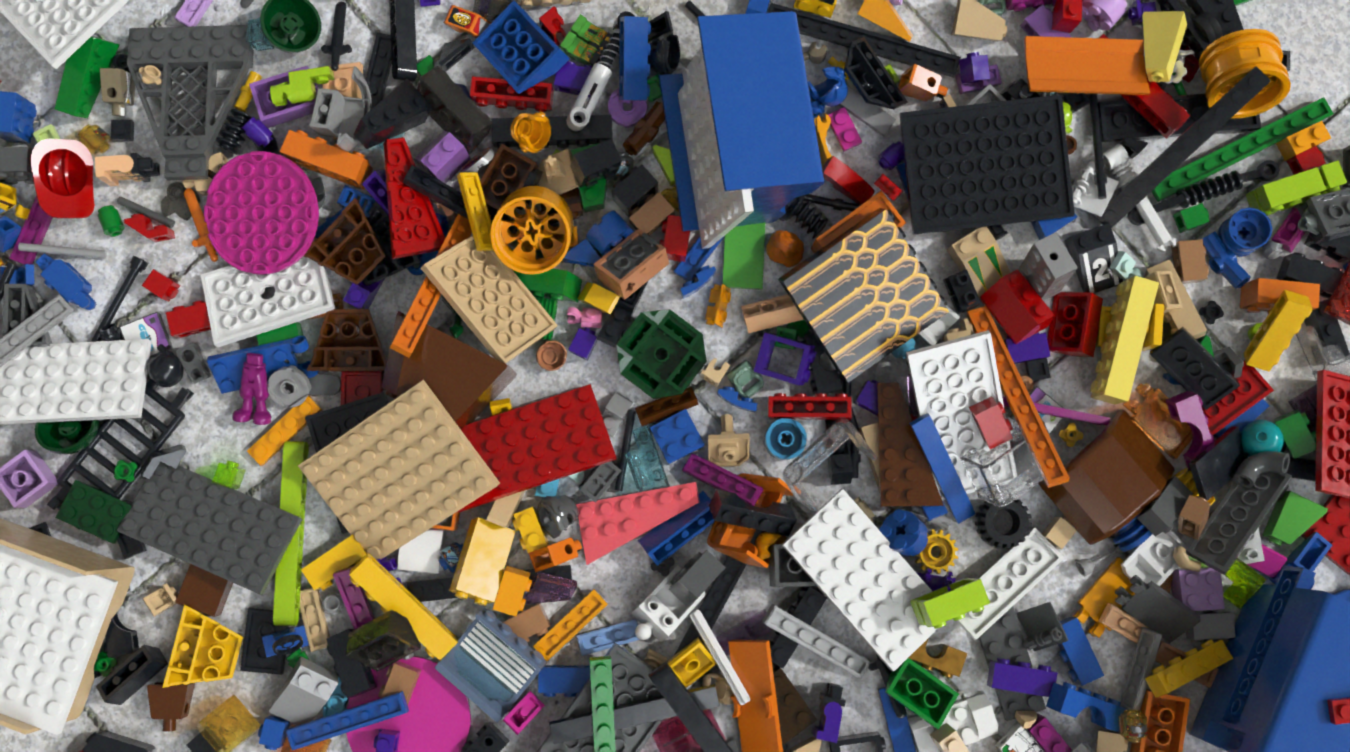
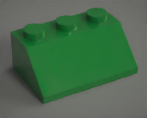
M907 658L894 672H891L885 693L937 730L941 727L959 693L910 658Z

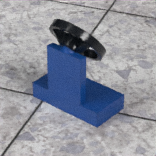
M304 625L261 636L266 657L277 654H289L309 645Z

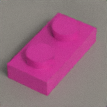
M845 107L828 114L831 118L830 126L843 152L862 143Z

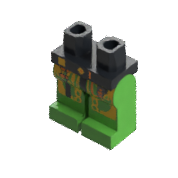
M580 14L560 47L567 56L584 65L593 66L600 61V56L603 55V50L606 49V44L609 43V38L612 37V34L595 26Z

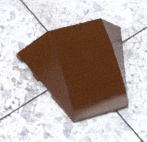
M354 198L317 240L312 242L304 257L312 259L317 264L331 269L336 274L358 285L386 255L358 200Z
M334 309L326 312L319 333L320 336L307 371H385L387 361L370 310Z

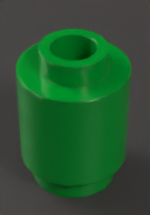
M112 205L101 207L98 210V219L104 234L111 237L122 234L125 227L118 210Z

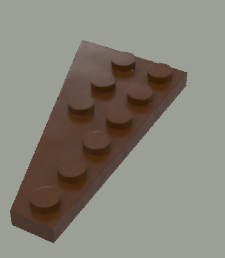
M877 383L880 507L944 506L929 464L909 424L912 422V418L899 383Z

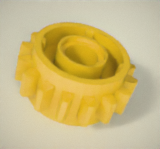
M930 529V534L927 533L928 542L921 553L915 555L918 558L915 560V563L922 564L920 569L929 568L932 569V572L935 569L936 574H941V569L947 572L949 571V565H955L953 560L958 559L955 551L959 549L953 545L956 540L949 539L951 534L946 533L943 535V530H938L936 534L935 529ZM934 546H938L940 549L937 557H933L931 554V549Z

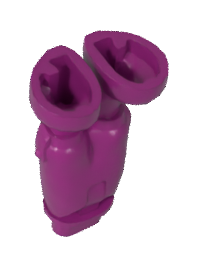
M246 354V361L243 363L241 387L239 389L240 396L243 398V404L241 408L233 412V421L247 422L253 419V423L257 425L271 423L272 416L267 410L265 403L269 393L266 364L263 363L262 354ZM254 397H255V399H256V410H255V412H254V409H253V398H254Z

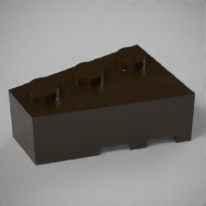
M776 666L773 669L781 739L784 745L816 722L817 718L781 667Z

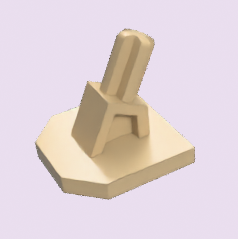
M565 149L542 159L538 167L539 170L543 171L538 183L539 186L553 190L559 195L579 187L570 167L573 159L570 149Z
M721 415V433L719 435H708V461L720 467L740 466L749 459V433L735 434V431H733L732 415Z

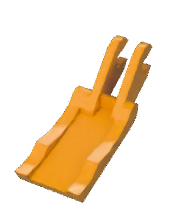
M826 113L824 114L825 117L822 116V121L819 115L814 119L822 167L827 159L832 157L828 151L825 139L831 123V118Z

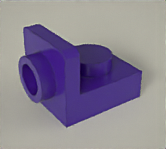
M1140 0L1134 1L1128 9V17L1131 19L1132 26L1143 25V12H1157L1155 2L1141 3Z

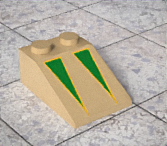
M987 227L976 229L947 249L960 272L968 271L979 300L980 296L1000 278L1011 273L997 241Z

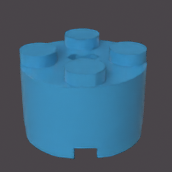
M782 418L775 421L767 428L764 435L766 450L771 456L779 460H790L797 457L806 446V431L798 421ZM782 434L790 437L788 445L781 442Z

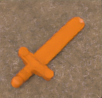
M187 188L184 191V197L200 238L192 241V245L194 247L205 246L210 259L216 262L218 255L208 237L209 232L207 223L204 221V215L194 191L191 188Z

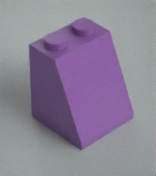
M442 131L415 157V160L433 177L445 184L471 159L464 145L447 131Z

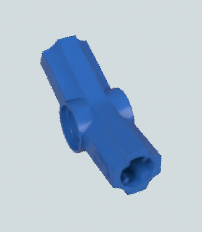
M1215 231L1202 238L1211 269L1216 274H1222L1235 289L1243 287L1250 280L1251 276L1237 263V257L1233 251L1226 249Z

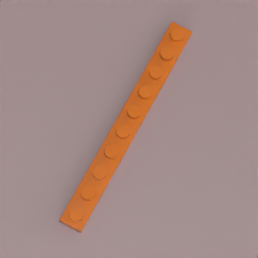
M457 214L437 256L470 237L472 230L467 218ZM427 276L390 346L391 349L410 358L441 296L439 290Z
M986 306L967 311V317L970 323H972L975 334L987 330L991 333L1000 387L1047 487L1050 488L1069 482V475Z

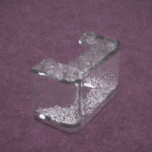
M1016 419L1012 423L1013 428L1016 430L1011 434L1013 439L994 447L989 452L972 448L960 458L978 497L997 507L1010 504L1044 480ZM1042 421L1043 424H1044V426H1045V428H1046V430H1047V432H1048V429H1047V427H1046V425H1045V422Z

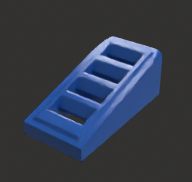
M345 185L337 203L341 207H346L354 198L360 197L359 204L362 208L365 200H367L368 203L363 212L369 218L371 215L369 211L376 200Z

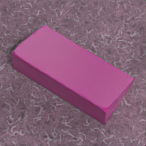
M1292 209L1272 237V241L1283 244L1282 248L1290 253L1306 233V231L1298 228V222L1301 219L1298 209Z
M1262 544L1265 561L1247 565L1274 578L1287 561V557Z

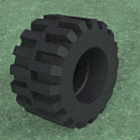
M999 496L984 501V505H980L978 508L980 511L976 512L975 517H978L977 521H975V526H978L976 531L982 535L981 539L988 542L987 544L1000 548H1011L1018 546L1019 542L1026 540L1025 536H1029L1030 531H1028V528L1032 527L1029 519L1032 517L1031 514H1027L1026 511L1029 509L1023 506V502L1020 500H1015L1014 497ZM1000 510L1009 512L1013 520L1012 528L1006 534L998 533L993 524L994 516Z

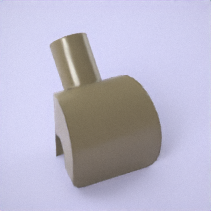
M812 42L808 51L803 53L804 61L809 59L814 64L824 62L827 46L822 45L820 49H816L817 42Z

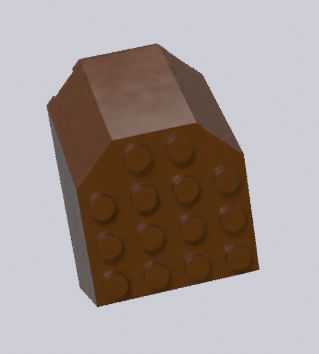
M400 311L396 315L391 344L406 316ZM426 324L410 358L391 348L389 349L381 388L387 390L386 395L395 399L424 379L458 427L463 428L465 425L472 423L490 405V401H493L515 379L517 373L507 364Z

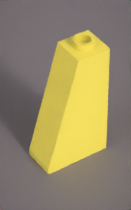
M1143 12L1145 69L1149 82H1170L1187 27L1185 12Z

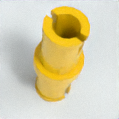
M250 71L244 86L240 88L241 93L233 106L235 109L244 113L247 111L246 109L253 97L249 84L260 81L262 79L261 75Z

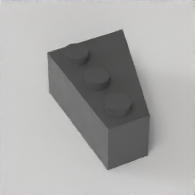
M4 284L3 336L40 309L34 288L27 284ZM46 332L28 347L50 346L52 341L49 332Z

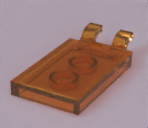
M1141 383L1135 390L1145 400L1140 404L1136 398L1132 401L1129 399L1128 402L1123 403V406L1133 413L1130 420L1172 459H1177L1193 439L1192 430L1186 422L1171 419L1165 401L1168 397L1159 388L1153 389L1148 383L1145 385Z

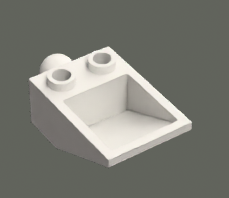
M678 565L632 612L641 622L635 629V635L638 639L646 640L652 633L662 642L707 595L704 591L698 599L685 606L668 590L672 586L670 581L682 570Z

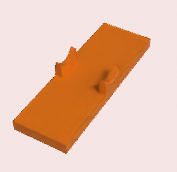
M730 640L728 644L731 665L751 699L746 704L740 705L734 694L730 696L734 703L732 717H738L742 752H783L769 640Z

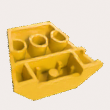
M184 604L162 688L233 678L243 636Z

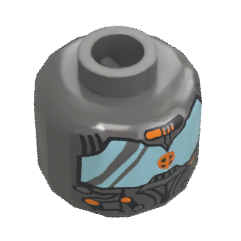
M618 152L622 162L614 177V181L620 179L623 181L628 177V172L633 168L634 159L629 156V153Z

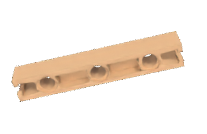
M788 294L741 306L748 334L804 320Z

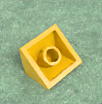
M696 638L667 661L686 688L716 665L711 653L699 638Z

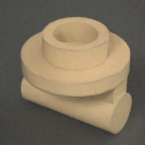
M651 649L648 650L644 662L654 669H657L667 661V657Z

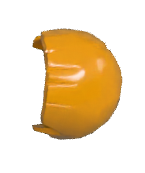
M766 531L762 532L755 541V546L758 549L757 557L769 564V557H771L769 546L784 543L786 536Z

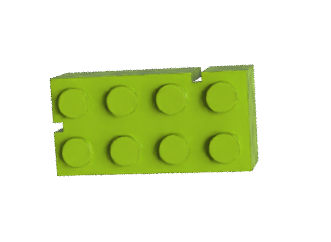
M1339 160L1320 166V169L1316 167L1264 184L1245 194L1250 208L1259 209L1269 216L1277 211H1284L1298 204L1302 205L1310 197L1341 190L1340 186L1346 184L1347 181Z

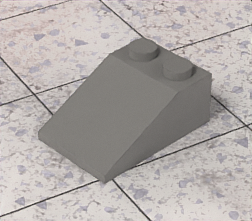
M300 657L268 712L296 725L312 721L327 703L338 685V675L304 657Z

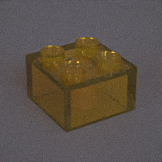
M233 694L199 721L196 728L216 752H233L253 736L261 725Z

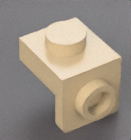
M165 583L162 585V588L143 598V601L153 617L177 604L175 602L178 593L173 586L169 587Z

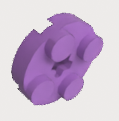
M619 88L609 97V115H612V120L616 124L625 128H631L636 126L642 117L646 116L648 110L646 100H619ZM624 103H626V104H630V103H631V104H632V106H631L632 110H631V111H628V110H627V111H624V110H623V109H624V105H623V104H624Z

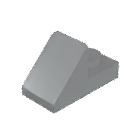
M616 392L602 414L608 435L614 437L633 404L632 401Z

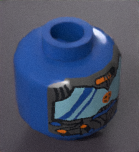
M454 542L440 551L441 559L438 561L444 571L448 569L451 573H455L463 543Z

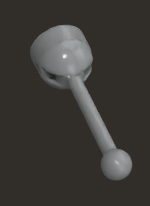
M1116 546L1115 550L1093 561L1087 558L1081 559L1076 562L1077 569L1085 577L1093 572L1095 564L1116 553L1121 554L1122 551Z

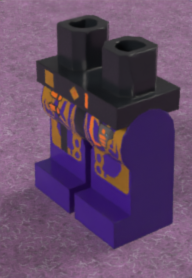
M827 682L825 693L820 692L819 699L822 701L819 705L821 711L819 726L813 725L812 735L816 739L834 743L838 741L842 718L841 706L845 707L846 700L842 698L843 687L838 684Z

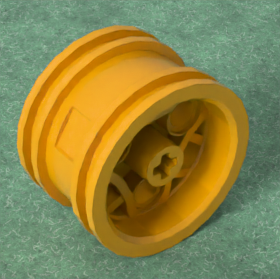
M1245 29L1224 35L1207 46L1199 58L1201 77L1207 84L1205 95L1209 108L1254 66L1262 71L1271 82L1231 119L1261 114L1278 105L1288 95L1291 82L1286 67L1281 63L1283 52L1280 41L1274 33L1262 29Z

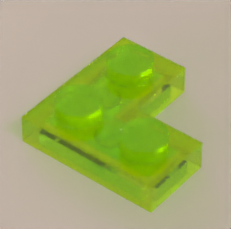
M1237 557L1225 575L1233 583L1224 591L1223 596L1240 609L1267 579Z

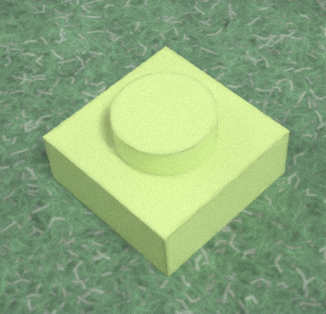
M52 124L33 133L37 143L45 139H60L55 126Z

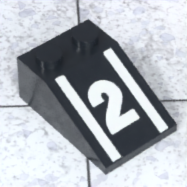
M1109 223L1072 235L1065 240L1068 252L1078 267L1076 274L1083 292L1097 293L1118 286V284L1123 282V279L1110 269L1112 262L1118 254V248Z

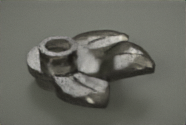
M174 182L168 186L167 196L161 201V211L164 217L176 213L184 220L191 218L192 215L184 197V191L186 190L184 184ZM180 189L181 193L176 196L175 192ZM193 190L198 200V203H200L201 201L199 194L195 190Z

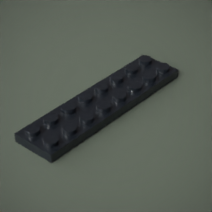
M1205 93L1172 96L1176 103L1186 109L1190 117L1170 137L1183 134L1209 109ZM1126 100L1098 102L1101 142L1123 141L1126 138L1134 140L1164 138ZM1260 114L1246 118H1230L1215 133L1258 130L1261 128Z

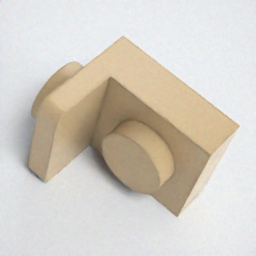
M968 318L962 319L960 321L961 331L959 328L948 330V333L942 337L943 342L972 335V323H969Z

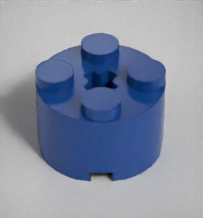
M615 210L604 215L601 218L603 221L598 225L595 223L586 234L588 241L602 256L606 255L635 232Z
M897 509L887 516L879 530L890 542L889 547L899 552L902 557L918 555L924 550L928 542L926 525L913 513L902 509Z

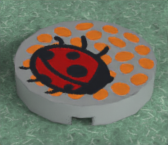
M491 147L482 150L460 169V172H478V167H482L481 165L486 166L495 156V152Z

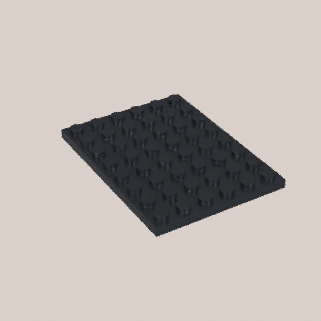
M1062 95L901 112L899 114L913 235L1075 216Z

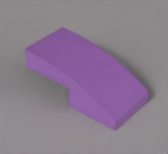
M998 65L989 66L990 79L981 82L962 84L961 73H958L955 77L959 93L966 94L980 91L989 84L993 87L1001 85L1002 81Z

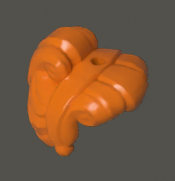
M778 230L770 236L766 244V252L771 261L783 264L789 268L799 264L802 260L804 243L796 234Z

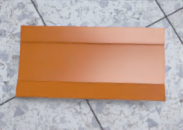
M1025 36L1024 38L1029 92L1150 94L1145 69L1144 40Z

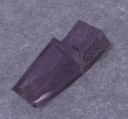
M765 609L716 636L726 656L730 654L728 644L730 640H755L773 630L762 623L767 613Z

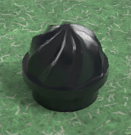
M115 323L100 329V337L104 341L120 340L122 337L121 329Z

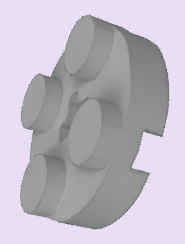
M293 365L277 369L269 378L268 393L272 400L281 406H299L306 400L311 391L308 377ZM286 383L292 384L294 391L291 389L286 390Z

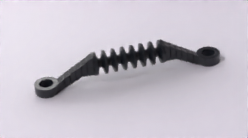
M1266 160L1259 164L1257 170L1241 174L1234 170L1229 174H1223L1222 177L1216 176L1215 179H1208L1207 182L1202 181L1200 185L1187 186L1185 190L1178 189L1175 197L1155 204L1153 208L1156 213L1177 205L1187 208L1189 204L1193 206L1197 202L1202 203L1204 199L1210 200L1212 197L1217 198L1219 194L1225 195L1227 192H1233L1234 189L1240 190L1244 182L1255 179L1271 181L1278 176L1280 169L1276 162ZM1265 166H1268V167L1271 168V170H1272V174H1271V175H1267V174L1264 172V167H1265ZM1134 207L1128 213L1129 221L1137 226L1144 224L1143 219L1139 220L1135 217L1137 208Z

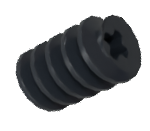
M231 109L230 112L233 116H227L226 118L230 124H223L227 131L220 130L219 134L223 138L217 137L216 141L219 144L218 146L237 155L238 153L234 150V147H242L238 143V140L245 141V138L241 135L245 132L242 127L252 117L240 110Z
M803 195L797 198L785 211L791 210L790 218L797 216L796 224L802 221V229L808 227L807 234L814 232L812 237L814 239L825 228L828 218L821 220L822 212L815 215L814 213L817 208L809 209L811 202L803 203L805 199Z

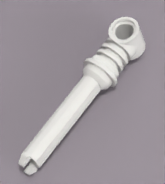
M1121 144L1103 152L1104 167L1108 171H1113L1112 175H1116L1114 178L1119 181L1118 190L1124 189L1139 175L1135 171L1132 172L1133 167H1129L1131 164L1127 163L1129 161L1128 153ZM1146 196L1135 207L1158 243L1159 247H1157V250L1165 252L1166 249L1163 244L1170 241L1174 247L1176 246V238L1172 239Z

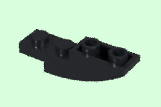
M648 281L625 300L621 297L619 298L600 330L597 340L616 348V344L621 336H623Z

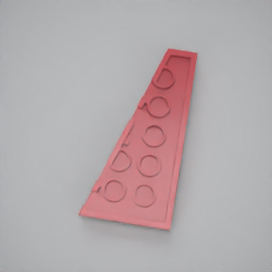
M696 482L597 500L596 503L591 501L576 504L579 512L578 519L586 565L698 504L700 500Z

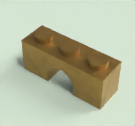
M927 639L908 657L913 661L922 663L921 667L933 671V668L941 670V675L952 678L953 675L960 677L968 653L943 644L941 652L937 656L931 657L926 652Z

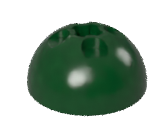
M268 0L263 6L260 15L261 29L267 41L275 48L287 53L306 51L317 42L321 34L322 26L319 13L308 0Z
M99 420L36 423L35 437L37 442L50 452L73 454L85 449L92 443L98 432Z

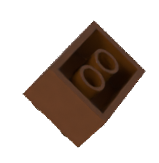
M501 144L480 180L487 207L498 212L507 196L517 189L523 188L529 173L538 169L537 163ZM505 213L503 214L504 217L508 219L511 218L509 215Z

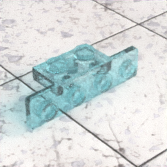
M644 425L633 430L638 450L626 453L625 457L638 493L651 488L655 490L670 487L649 426Z

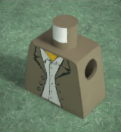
M100 68L102 100L112 105V116L124 117L125 106L134 105L135 83L131 73L118 68Z

